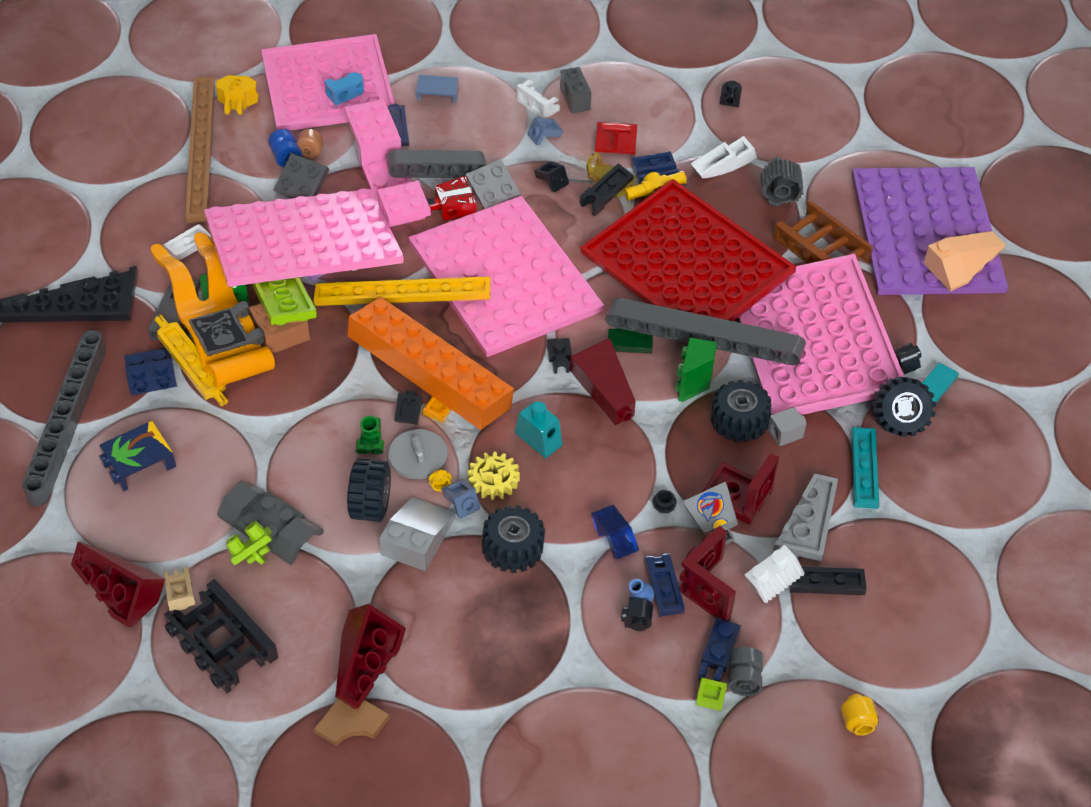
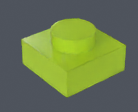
M701 678L696 705L722 711L727 683Z

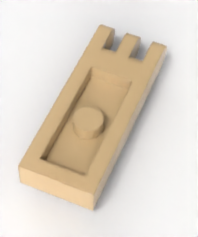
M189 567L183 568V573H179L178 569L173 570L174 575L171 576L169 572H164L169 610H184L195 605Z

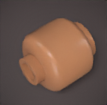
M307 129L299 134L296 143L302 152V157L312 160L321 154L324 140L322 135L316 130Z

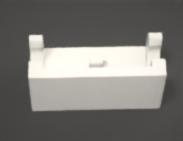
M527 80L517 85V101L540 118H548L560 110V106L554 104L559 99L553 97L548 100L535 91L534 87L528 88L534 83L532 80Z

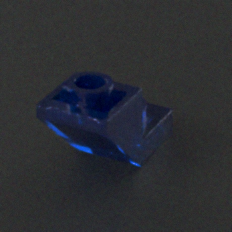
M614 505L591 513L598 536L607 537L614 559H620L639 551L631 526Z

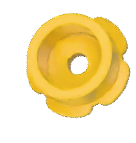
M436 470L429 476V484L435 491L441 492V488L451 484L452 476L445 470Z

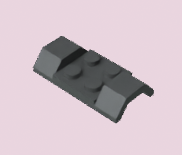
M239 482L223 498L217 513L220 519L246 536L248 535L245 532V528L254 521H257L264 529L268 526L272 531L270 535L272 540L267 543L270 552L290 565L295 562L300 548L313 535L321 536L324 533L322 528L306 519L304 514L270 492H264L250 482Z

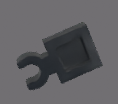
M547 339L549 362H553L554 374H557V368L561 366L565 367L566 373H569L570 356H572L570 339Z

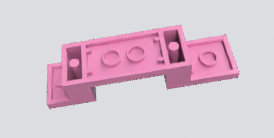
M375 100L345 107L346 117L356 139L359 164L369 189L372 190L389 227L426 219V216H430L431 209L419 181L412 182L411 178H395L388 173L385 159L386 154L392 150H401V138L385 100Z

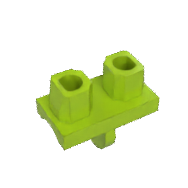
M254 521L245 528V532L250 537L249 540L243 542L236 534L226 541V546L231 553L230 560L234 565H237L245 558L249 564L256 560L261 565L267 562L265 554L270 551L267 543L272 540L270 536L272 531L268 526L264 529L257 521Z

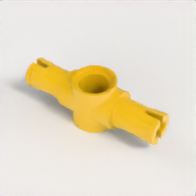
M684 171L668 176H660L659 173L652 172L645 176L641 184L624 188V194L627 201L642 196L649 197L672 179L681 185L686 184V175Z

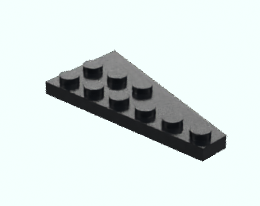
M137 266L129 267L130 271L122 273L117 271L109 272V276L98 279L93 276L60 284V288L49 291L48 288L40 289V293L29 296L23 293L0 299V322L131 320L138 276Z

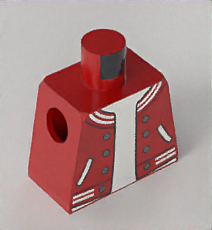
M466 176L436 185L435 198L426 199L431 211L439 210L442 219L445 221L456 220L477 212L476 201Z

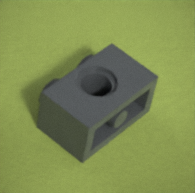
M580 67L560 70V90L571 113L591 110V90Z

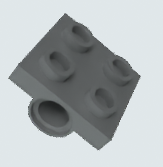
M291 153L273 190L291 199L298 196H316L329 172V168Z

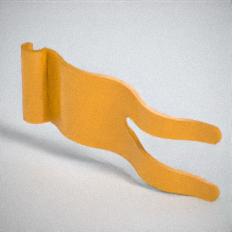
M196 233L194 235V242L199 253L204 258L207 268L209 298L206 301L198 299L192 277L185 265L172 257L162 245H152L150 253L169 275L178 317L193 337L205 372L207 374L213 373L215 387L217 388L273 370L275 367L274 356L267 346L261 347L260 344H249L207 357L189 324L190 319L232 308L239 303L234 295L233 287L227 286L214 244L205 233ZM249 315L244 318L237 317L246 334L255 330Z

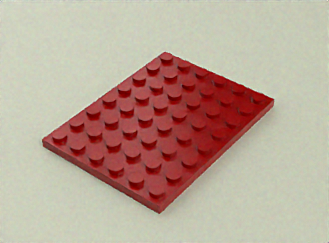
M674 179L580 247L581 253L647 304L728 321L736 320L796 272V266Z

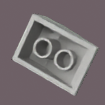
M412 497L390 519L380 536L381 555L426 571L457 513Z

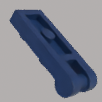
M661 553V556L657 557L652 555L644 556V565L650 584L654 589V599L659 617L684 613L685 607L670 553Z

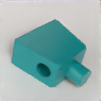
M533 402L519 413L515 434L545 459L562 447L560 422L556 416L546 409V405L543 402Z

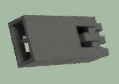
M199 279L194 280L197 297L199 296L198 290L201 285ZM171 282L148 328L151 340L160 341L157 337V331L160 327L155 322V318L159 317V315H163L168 323L177 322L182 329L185 327L176 311Z

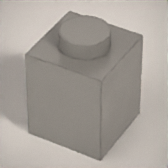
M793 407L770 415L767 430L780 447L802 439L807 423L805 417L799 414L797 409Z

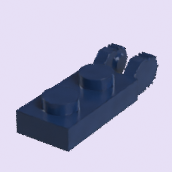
M716 618L701 660V667L697 677L699 680L706 677L707 669L710 667L717 670L713 680L721 681L723 672L727 670L730 653L735 647L741 625Z

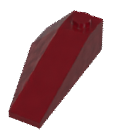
M77 542L71 566L85 584H90L96 591V598L107 605L109 608L107 612L112 618L127 627H133L159 602L165 578L149 569L84 542Z
M370 604L349 610L341 636L335 697L354 709L360 707L374 687V682L378 676L387 669L386 665L390 659L399 652L406 630L404 626Z

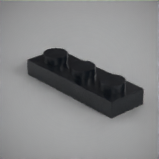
M801 566L804 576H800V579H796V582H792V585H789L790 593L865 595V570L858 568Z

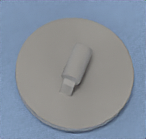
M416 429L397 436L389 447L388 456L391 467L399 475L409 479L429 478L434 471L443 469L447 462L448 450L444 440L436 433Z

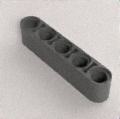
M392 150L385 157L388 173L395 178H460L466 176L465 174L487 165L484 154L481 151Z

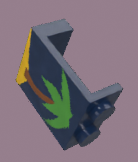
M153 421L99 445L102 452L99 455V459L103 467H109L111 470L109 471L111 480L115 485L119 483L123 492L128 490L125 478L160 461H162L167 471L176 467L173 452Z

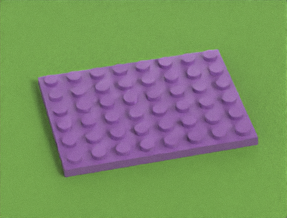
M975 167L853 168L852 179L865 240L873 246L870 263L877 295L1007 292L1008 285L999 254L992 261L985 264L983 269L979 273L977 272L968 284L953 291H949L924 265L928 245L949 237L992 231Z

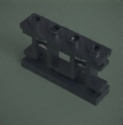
M213 579L206 584L207 591L204 592L202 590L199 592L201 605L186 615L176 609L173 610L174 613L172 615L168 611L164 614L167 623L164 627L172 638L176 636L180 640L179 645L187 655L191 653L195 657L194 661L197 667L202 672L206 670L210 674L209 678L217 689L221 687L226 693L232 691L231 686L233 684L236 686L240 683L236 673L237 670L253 659L260 667L265 665L266 660L271 664L278 659L276 644L227 591ZM215 603L222 612L209 619L207 615L215 610ZM198 622L201 626L192 632L193 639L186 629ZM224 626L233 637L214 649L205 638ZM245 636L252 645L240 653L237 648L245 643ZM228 655L231 660L223 665V673L215 663Z

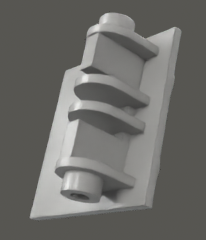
M501 159L465 174L471 190L475 191L484 209L521 195Z

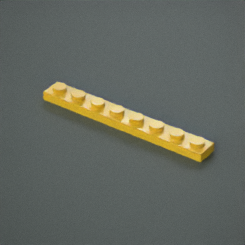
M491 277L316 283L314 304L315 306L369 304L379 297H382L389 303L491 299Z

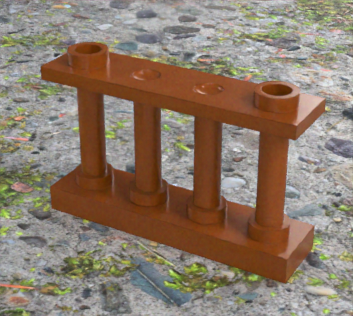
M809 201L807 204L806 216L792 226H788L782 220L775 224L773 238L807 264L832 259L828 255L843 245L852 251L848 255L855 254L856 258L860 257L865 262H870L873 246L812 201ZM811 222L820 227V229L807 238L798 233V231ZM826 234L836 239L822 250L813 244Z

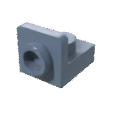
M535 117L527 134L535 145H540L544 136L548 138L561 137L563 130L554 119Z
M463 478L441 488L444 497L454 505L459 518H464L480 509L475 488Z

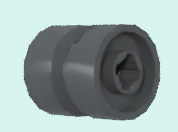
M739 647L731 651L728 688L731 692L740 696H754L762 691L763 677L761 673L763 671L764 655L761 651L752 647Z

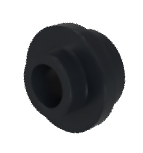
M661 490L653 497L652 504L658 512L669 513L676 508L677 500L671 491Z

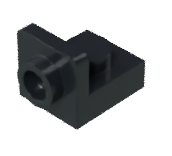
M548 162L534 170L536 178L547 181L552 192H557L569 184L564 165Z
M405 391L404 394L398 393L394 421L418 425L421 405H423L422 396H419L414 391Z

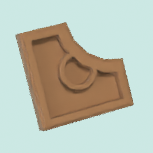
M338 699L314 728L315 734L337 746L343 740L352 736H367L375 739L390 718L389 714L365 700L358 709H354Z

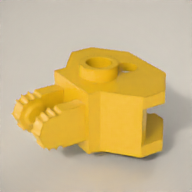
M230 75L217 80L218 101L224 104V113L226 115H230L231 109L236 110L238 115H243L247 107L258 102L259 94L256 92L257 81L249 76Z

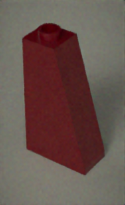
M609 338L570 356V372L614 425L626 422L635 415V398Z

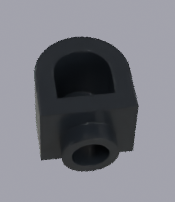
M733 80L725 82L722 85L719 104L739 107L742 92L741 84Z
M908 343L894 349L904 374L921 368L919 358L922 357V354L917 345L913 346L912 343Z
M629 597L628 606H623L621 622H625L626 628L644 631L652 625L653 604L645 599Z

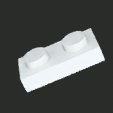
M198 224L163 245L172 257L180 261L198 250L194 242V235L196 233H205L211 242L212 238L210 233Z

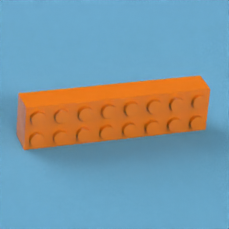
M382 297L349 316V338L479 430H482L511 409L514 394L512 386Z

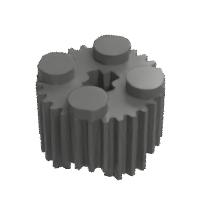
M780 157L772 158L768 166L765 165V168L762 169L760 175L763 197L768 199L769 205L772 204V206L776 205L777 207L782 206L783 203H791L792 200L793 202L799 201V198H802L801 195H803V178L800 165L795 162L792 163L791 160L787 161V159L783 161Z

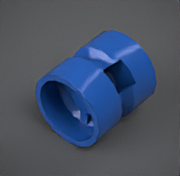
M280 129L270 135L268 144L279 166L285 167L291 153L302 157V152L291 131Z

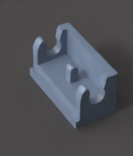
M419 75L416 89L417 100H422L423 94L452 96L453 102L457 103L459 93L458 77Z

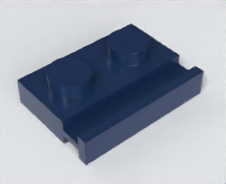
M671 151L631 158V166L636 178H638L639 184H641L646 175L652 172H657L660 176H668L679 172Z

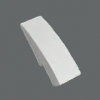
M743 136L729 146L726 142L722 143L692 162L691 166L702 179L710 178L745 166L757 159L755 148Z

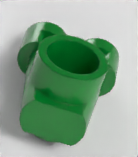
M374 416L364 417L360 422L361 435L360 439L356 441L355 452L358 454L384 453V441L381 440V419Z

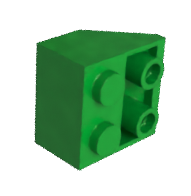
M690 338L688 347L683 346L681 359L685 361L679 364L677 377L681 378L677 379L676 392H680V402H684L710 388L717 342Z

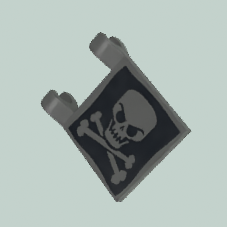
M246 301L239 302L232 308L189 320V324L207 357L249 344L259 345L264 342L263 336H265V333L261 328L246 334L237 318H244L249 315L248 309L250 307Z

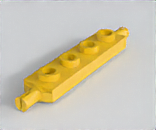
M163 315L157 316L155 322L160 327L157 331L158 339L205 400L214 397L221 407L226 405L228 399L222 393L226 390L225 385L215 387L213 373L207 374L205 372L197 348L177 322L168 323Z

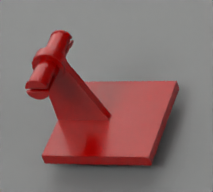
M597 122L595 152L635 155L638 124Z

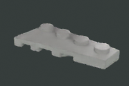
M819 474L813 475L800 502L796 505L792 516L784 526L779 539L776 540L773 547L774 551L786 545L796 556L822 561L838 482L837 478Z

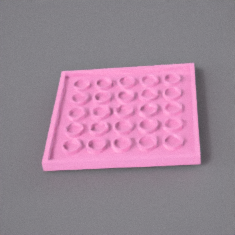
M377 34L261 49L277 130L287 129L291 131L348 123L345 107L381 99L385 100L387 107L395 104ZM349 73H360L363 76L364 92L356 98L335 106L325 94L324 80L332 78L333 81L346 77Z

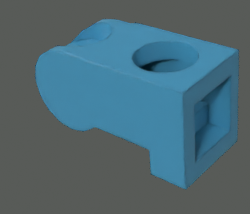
M357 72L349 73L346 77L333 81L332 78L324 80L325 94L335 106L356 98L364 92L363 76Z

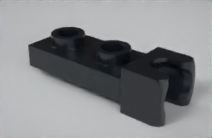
M618 163L594 186L589 187L581 194L580 206L585 207L587 204H592V215H598L605 208V205L634 179V175Z

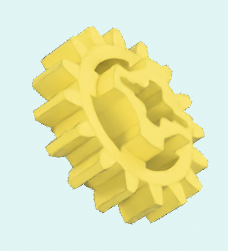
M493 452V456L484 453L483 459L477 456L476 463H470V470H468L469 484L475 488L476 493L481 492V498L483 499L487 495H490L491 500H494L496 495L504 499V493L511 495L512 488H518V481H520L519 466L514 464L513 458L506 460L505 453L501 457L497 456V452Z

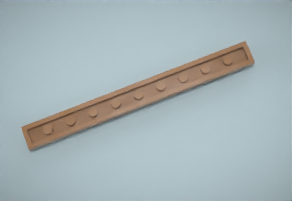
M194 77L185 211L186 223L206 222L204 209H209L215 92L214 77Z

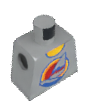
M726 482L683 501L687 511L704 535L709 531L713 532L720 525L727 530L725 545L734 540L730 528L738 525Z

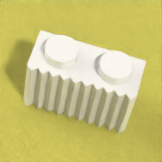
M783 545L744 575L753 591L764 603H768V600H772V597H776V594H780V591H784V588H788V585H792V582H796V579L804 576V571L796 556L786 545Z

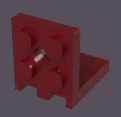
M770 453L755 477L722 461L701 493L726 482L728 489L734 488L738 491L736 494H730L736 518L751 525L755 513L761 510L765 498L768 494L771 495L773 491L779 457Z
M719 525L713 532L709 531L704 536L702 543L698 547L694 546L691 548L686 559L681 562V566L685 569L679 576V580L683 582L679 589L684 596L714 618L729 621L732 616L736 591L710 573L723 559L727 530Z

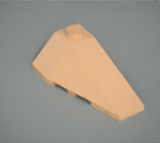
M993 231L945 238L928 245L924 265L949 291H953L968 284L973 276L983 269L985 264L992 261L1005 248L1006 244Z

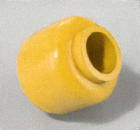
M853 694L841 706L843 721L849 732L855 733L858 736L868 735L875 730L879 723L875 703L870 697Z

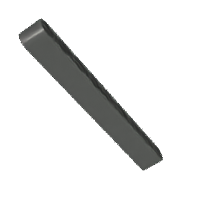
M623 298L612 300L605 317L606 322L615 328L689 343L690 338L717 342V350L787 365H798L806 346L805 339L799 335Z
M96 330L87 331L81 336L22 482L24 493L31 506H42L50 498L106 354L102 335Z

